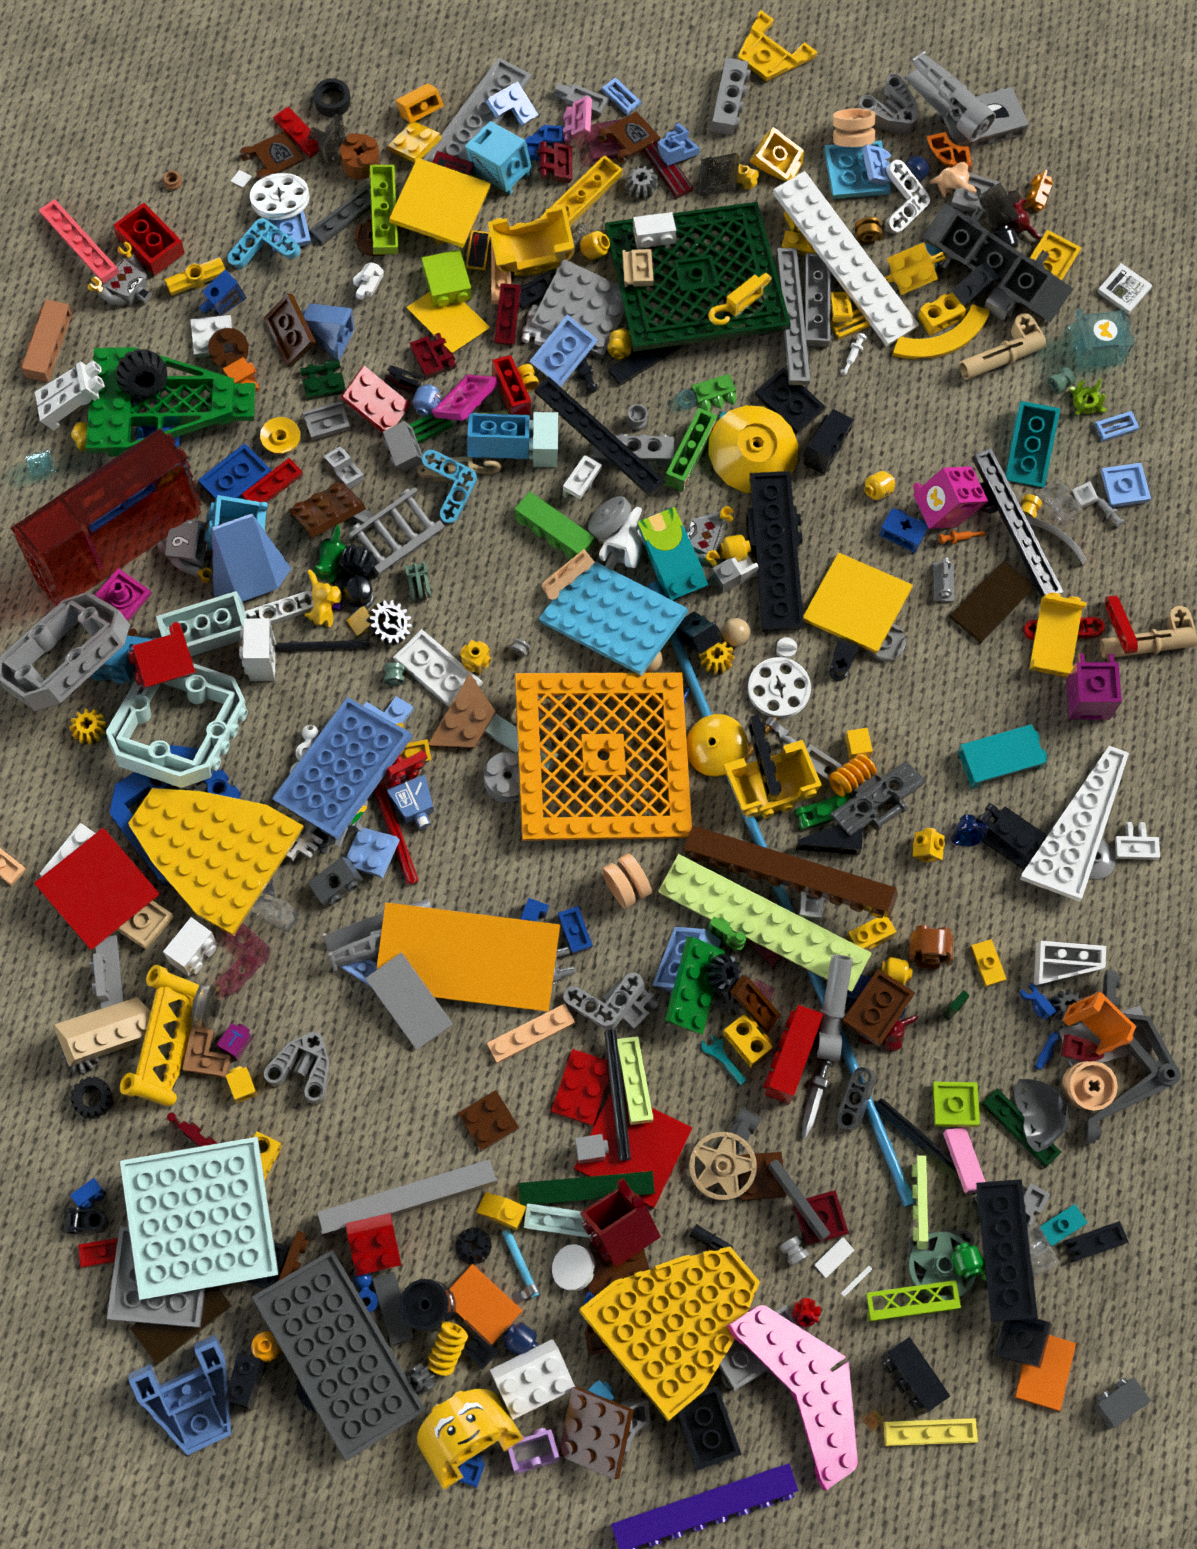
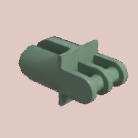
M423 561V564L414 563L411 566L405 564L411 600H415L413 584H417L419 599H424L421 585L423 582H425L427 598H431L426 562Z

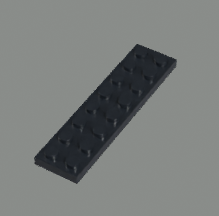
M791 472L750 473L756 563L759 566L757 575L762 632L804 629Z

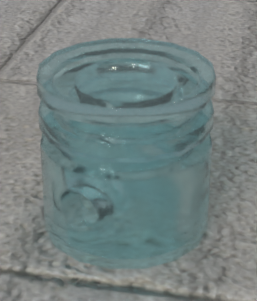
M47 449L46 452L42 450V453L38 451L25 455L32 479L45 476L47 473L52 474L51 471L57 472L50 449Z

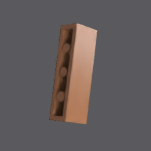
M46 299L44 305L40 307L38 323L34 324L32 340L28 341L26 357L21 361V369L25 378L49 383L72 316L69 304Z

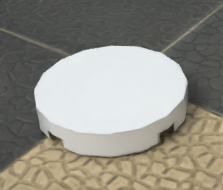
M576 1244L567 1245L556 1254L552 1264V1275L555 1282L561 1288L569 1291H580L587 1287L594 1276L595 1260L593 1254L587 1248Z

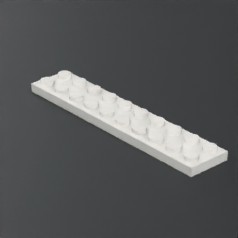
M805 171L773 190L774 196L886 347L896 342L898 338L904 337L918 328V322Z

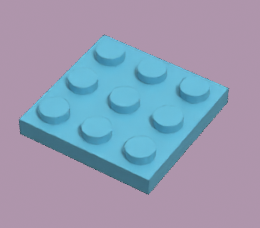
M882 140L870 144L871 146L883 148ZM825 145L824 154L832 199L890 194L889 182L885 185L869 182L862 152L864 146L843 147L839 145Z

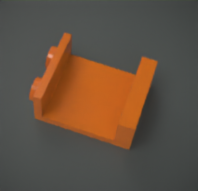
M1100 991L1069 1005L1063 1021L1068 1026L1082 1021L1101 1040L1096 1050L1098 1055L1107 1051L1111 1052L1121 1045L1129 1044L1133 1039V1033L1136 1028Z

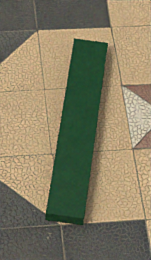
M653 1171L518 1183L519 1200L521 1205L602 1199L618 1188L617 1182L620 1179H624L635 1194H655Z

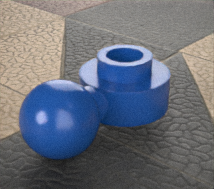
M370 1273L358 1276L355 1274L353 1281L355 1286L360 1289L358 1293L360 1298L368 1297L371 1300L370 1305L366 1306L370 1313L378 1305L376 1293L369 1290L372 1277Z

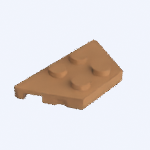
M469 674L429 741L428 744L431 747L444 746L449 748L464 747L475 749L496 714L495 709L472 675Z

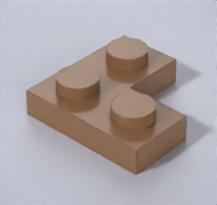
M191 1027L182 1068L183 1071L226 1078L225 1075L229 1072L232 1057L228 1054L210 1052L214 1030Z

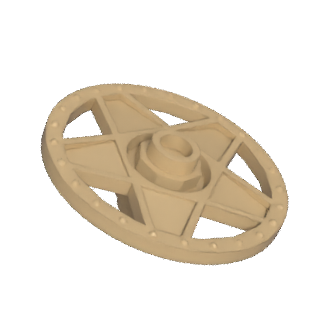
M716 1132L707 1135L697 1143L690 1157L689 1168L694 1184L702 1193L713 1199L729 1200L742 1195L752 1185L757 1172V1161L753 1149L742 1137L730 1132ZM724 1137L717 1150L703 1145L712 1138ZM736 1140L746 1148L751 1158L736 1155ZM696 1156L706 1166L698 1179L695 1172ZM751 1171L748 1182L739 1190L737 1175ZM719 1182L728 1195L715 1194L705 1188Z

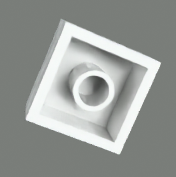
M191 917L163 952L170 964L190 978L192 974H197L203 966V960L207 956H212L217 948L215 946L217 942L210 930Z

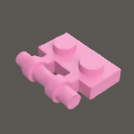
M585 96L573 102L572 107L566 108V113L563 115V121L565 122V127L563 128L564 143L570 144L572 137L577 139L590 132L592 99Z

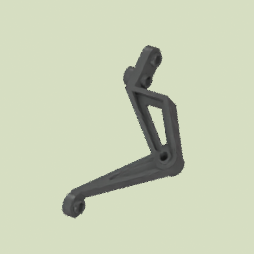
M1106 970L1103 978L1102 994L1118 1008L1119 999L1116 997V988H1119L1120 976L1114 970ZM1123 1013L1136 1027L1142 1029L1159 1060L1155 1062L1134 1037L1129 1044L1125 1045L1147 1070L1149 1075L1115 1099L1106 1108L1085 1121V1143L1095 1144L1096 1140L1100 1139L1101 1127L1097 1126V1121L1171 1087L1180 1080V1070L1176 1066L1150 1016Z

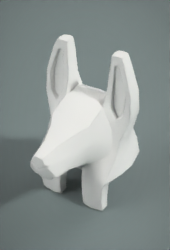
M634 508L622 527L610 536L598 539V542L603 544L599 553L602 561L606 560L610 551L612 552L606 563L607 568L613 570L617 562L625 564L626 567H637L644 543L639 529L638 531L636 530L642 508Z

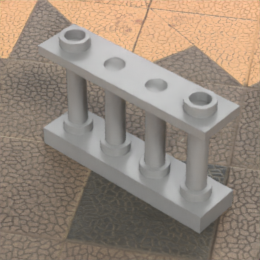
M416 488L404 490L399 494L400 498L362 525L357 523L349 530V541L357 537L362 545L367 548V551L373 553L375 566L372 572L376 577H379L437 536L445 527L440 520L436 523L431 522L413 499L418 491ZM407 503L423 524L425 531L419 535L414 533L397 511V508ZM390 514L407 536L408 543L404 546L398 545L381 523V519ZM371 526L375 527L391 548L390 552L392 554L387 558L379 554L364 534V531Z

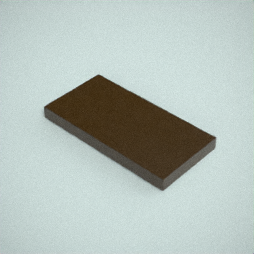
M1003 560L951 614L950 618L979 643H982L1026 598L1035 586Z
M218 1286L205 1288L200 1328L135 1323L130 1327V1330L156 1365H159L230 1309L232 1305Z

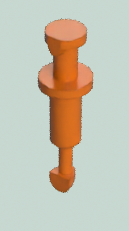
M952 530L950 535L939 534L938 541L940 544H944L946 541L956 544L959 540L971 539L973 536L979 535L983 537L986 534L984 531L956 533L955 530Z

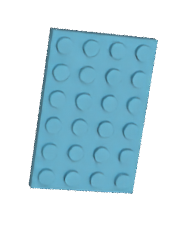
M594 561L595 563L591 565L589 570L581 573L572 584L565 586L559 591V596L552 600L539 620L551 629L642 676L687 615L688 609Z

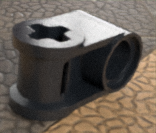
M842 639L838 640L829 670L832 679L842 681L847 677L859 645Z
M66 1208L64 1210L66 1224L65 1228H63V1233H102L108 1228L109 1219L99 1210ZM100 1216L101 1223L97 1227H93L92 1220Z

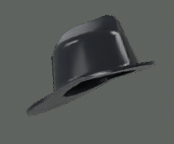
M342 570L338 575L337 581L344 605L354 612L363 606L366 610L370 608L374 601L370 580L367 576L353 575L347 573L346 570Z

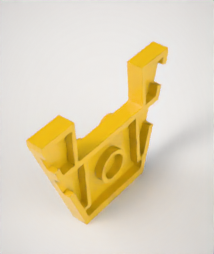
M760 10L749 36L746 38L738 55V60L748 61V68L767 82L817 57V51L805 42L793 54H790L767 37L764 33L773 25L774 19Z

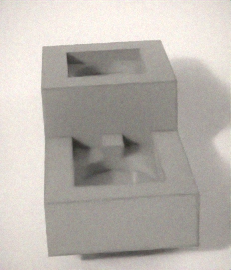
M341 446L324 456V459L340 481L349 489L365 480L364 474L355 466L351 457Z

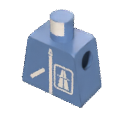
M425 775L387 790L390 801L406 824L415 821L419 830L431 825L427 815L434 813Z

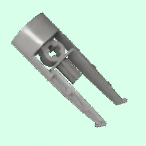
M926 51L911 59V62L917 69L903 78L904 81L908 80L916 91L939 114L947 118L969 141L974 142L982 137L993 124L996 114L986 104L976 98L951 73L926 56Z
M428 898L409 904L411 906L432 908ZM384 913L343 927L328 935L326 933L322 934L327 951L334 950L328 953L334 971L339 966L378 957Z

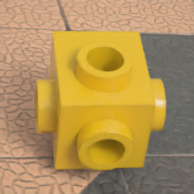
M472 639L468 645H464L460 652L463 667L479 675L484 668L486 669L492 659L488 646L481 641L475 642Z
M925 828L923 831L915 832L913 857L926 863L942 861L945 836L936 832V829Z

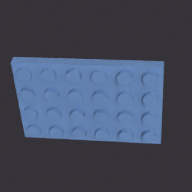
M347 697L272 800L338 840L382 780L387 768L393 765L413 735L404 728Z

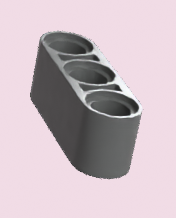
M859 1067L854 1070L837 1115V1122L843 1129L856 1130L862 1122L876 1083V1074L871 1069ZM863 1072H867L869 1079L866 1083L862 1084L860 1082V1075ZM855 1093L861 1095V1101L857 1105L852 1101ZM848 1114H852L854 1118L850 1126L845 1124V1117Z

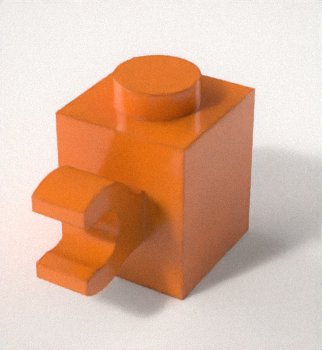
M244 357L223 368L224 376L234 378L235 383H255L256 391H260L255 379L256 370L251 362L247 363Z

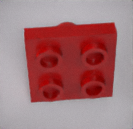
M424 750L404 760L399 755L393 765L387 768L386 774L378 785L381 790L384 791L388 788L396 787L406 779L408 781L415 779L428 758Z

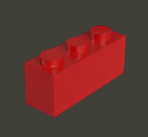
M508 355L493 359L491 375L496 377L499 383L497 389L508 414L531 416L532 401L512 356Z

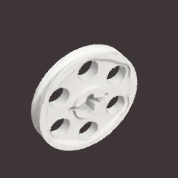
M289 173L268 175L256 182L250 192L253 210L259 216L270 220H284L298 215L307 207L310 199L306 182L300 177ZM286 182H292L290 185H283ZM266 185H273L271 188H264ZM278 191H280L281 194V202L279 201ZM297 192H303L302 195H295ZM258 198H265L262 201H256ZM289 205H296L293 208H287ZM269 208H276L274 211H267Z
M782 657L767 659L758 664L750 675L748 683L749 698L754 707L766 716H774L777 719L792 717L798 714L809 700L811 693L809 676L800 664L791 659ZM787 665L791 668V672L783 674L780 671V667ZM762 669H768L771 672V676L763 678L759 672ZM777 678L780 686L784 687L782 690V694L779 692L778 689H774L777 685ZM802 680L805 682V687L798 689L794 686V682ZM756 687H761L764 689L765 694L763 696H756L753 690ZM791 698L797 699L799 706H789L788 700ZM770 702H776L779 705V709L771 711L767 705Z

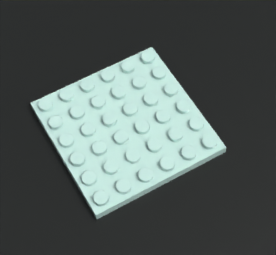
M258 1137L120 1161L139 1300L279 1275Z

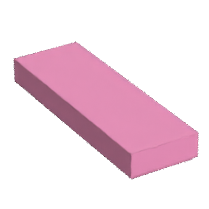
M966 1127L947 1129L943 1132L964 1193H976V1182H985Z

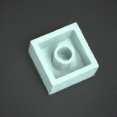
M534 412V420H529V460H533V467H557L558 413Z

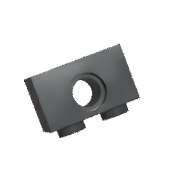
M340 857L309 881L308 884L322 904L335 905L342 899V895L355 890L363 878L350 859ZM336 878H339V886L335 888L334 881Z

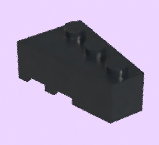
M832 409L829 415L826 414L821 422L822 426L819 430H816L812 441L803 453V457H805L803 465L825 475L851 431L854 419L835 409Z

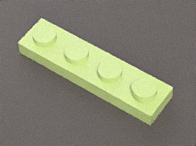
M639 1038L617 1039L620 1069L630 1125L652 1123L653 1114Z
M917 1156L916 1164L912 1163V1177H916V1185H912V1198H916L917 1205L913 1206V1220H917V1227H913V1241H917V1249L927 1250L926 1156Z

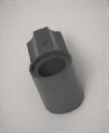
M742 1107L733 1122L734 1126L729 1132L747 1141L749 1136L753 1135L762 1118ZM736 1140V1154L739 1155L744 1146Z

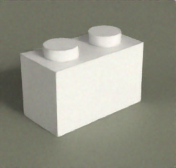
M672 212L633 217V233L637 248L676 243V227Z

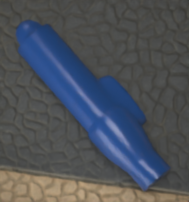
M1055 1031L1050 1034L1038 1057L1036 1069L1042 1070L1043 1066L1051 1060L1054 1054L1052 1050L1059 1038L1058 1032Z

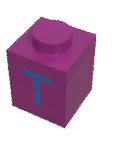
M231 1022L217 1044L219 1050L231 1055L232 1058L238 1061L252 1040L249 1033L250 1030L240 1023L235 1025Z

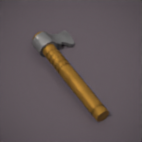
M768 716L764 722L765 737L770 730L778 732L779 738L783 735L786 736L789 730L783 728L774 716ZM752 741L748 745L747 754L744 759L745 762L754 753Z

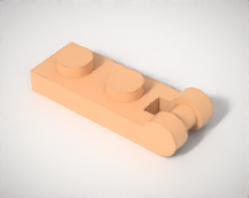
M583 549L542 583V589L549 599H556L559 596L560 590L572 584L576 577L589 570L595 562L586 550Z

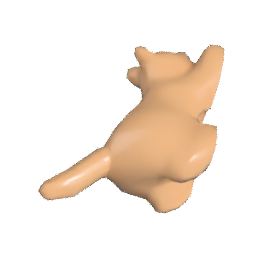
M960 162L952 168L944 169L940 172V175L930 181L931 185L938 184L937 187L943 197H946L947 193L953 194V189L959 188L976 193L975 187L968 184L970 176L968 165L965 162Z

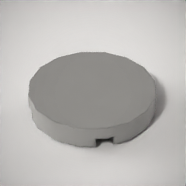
M893 624L877 654L869 650L867 652L878 661L888 662L897 659L903 653L906 645L903 631L899 626Z

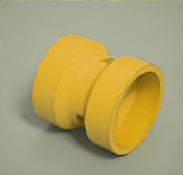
M525 364L517 368L527 392L534 390L539 385V381L534 376L533 366Z
M1031 494L1023 496L1021 508L1025 516L1037 517L1036 512L1042 506L1041 499Z

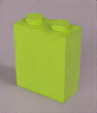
M460 249L422 257L423 272L433 307H443L448 304L465 302L472 299L471 285Z

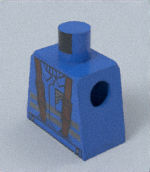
M225 269L204 289L203 294L207 301L199 306V308L206 317L214 310L222 316L247 298L238 282Z

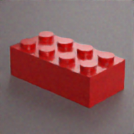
M801 1005L797 1006L796 1011L791 1010L785 1025L789 1029L788 1031H783L778 1044L781 1051H776L770 1066L774 1070H769L763 1088L767 1089L765 1092L766 1096L787 1104L791 1103L822 1020V1013Z

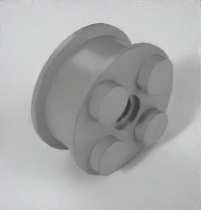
M512 752L499 753L493 756L486 764L484 786L487 793L493 799L505 803L520 799L518 754Z

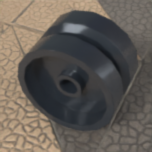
M419 1279L411 1282L404 1289L400 1297L399 1309L402 1318L409 1326L417 1330L435 1332L442 1329L441 1325L443 1322L452 1321L456 1312V1300L453 1292L447 1285L432 1279Z

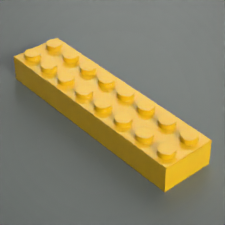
M604 155L552 206L565 205L569 225L571 226L622 176V168ZM546 212L540 218L546 219Z

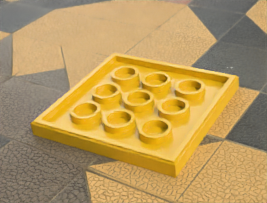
M417 158L392 211L389 223L464 248L489 192L491 183Z
M838 552L803 616L804 622L877 654L908 598L913 585Z

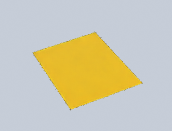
M429 292L406 307L434 335L440 333L441 337L445 338L447 342L444 345L452 353L490 328L465 302L452 303L443 307H433Z

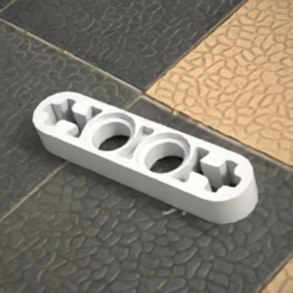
M305 591L245 611L246 617L255 619L257 618L256 614L259 613V617L264 618L263 613L271 610L275 614L270 619V622L274 624L311 612L313 609L312 592ZM309 597L312 600L311 605L304 603L305 598ZM297 600H299L300 609H298ZM286 604L294 605V610L287 613L283 611V607Z

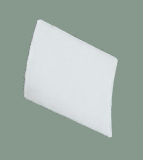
M841 1238L815 1266L827 1278L854 1249L844 1238ZM868 1266L841 1294L846 1296L872 1268Z

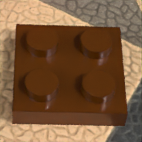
M496 1090L458 1112L459 1117L481 1152L519 1129V1126Z
M782 1152L755 1154L757 1161L756 1176L749 1189L741 1195V1201L786 1198L785 1191L767 1168L774 1160H778L783 1166ZM749 1154L738 1155V1156H743V1157L751 1158ZM751 1171L739 1174L740 1189L748 1182Z

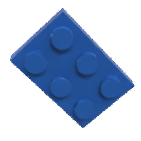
M244 443L199 478L198 482L214 500L217 495L241 499L242 493L270 473L271 469Z

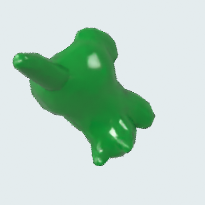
M339 525L334 527L330 538L322 541L319 548L320 557L313 570L316 578L319 577L323 580L328 578L330 584H334L337 580L339 557L345 548V545L339 541Z

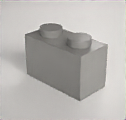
M403 421L383 431L385 436L384 444L391 452L392 457H390V460L395 468L406 472L423 463L422 452L413 428Z

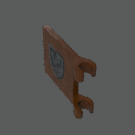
M637 111L609 127L599 129V135L597 136L598 141L603 143L612 135L622 146L623 149L618 151V157L616 158L620 164H623L631 156L656 143L661 138Z
M285 131L253 146H246L240 149V157L243 161L256 155L265 167V169H260L256 172L258 176L256 178L257 181L268 175L287 170L305 160Z

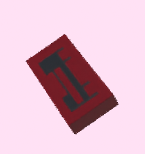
M440 151L436 152L432 161L434 164L469 176L474 167L471 161Z

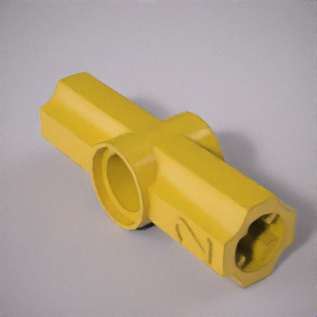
M219 257L201 265L191 264L186 268V271L164 280L170 295L173 296L191 288H202L206 282L216 279L225 270V267Z

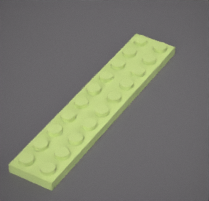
M680 854L676 857L658 891L659 894L710 920L714 916L718 919H725L730 923L733 932H743L746 939L826 980L828 979L831 955L851 957L853 962L848 991L851 993L872 955L871 952Z

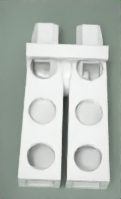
M80 361L76 364L75 368L35 391L40 421L52 430H56L60 427L59 421L81 405H86L91 400L96 401L99 399L98 391L105 387L103 380L97 376L102 372L100 365L94 361L85 365Z

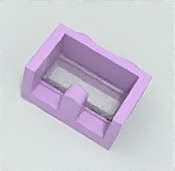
M546 1428L537 1429L532 1432L533 1435L525 1437L522 1441L508 1449L515 1475L560 1461L551 1429L547 1431Z

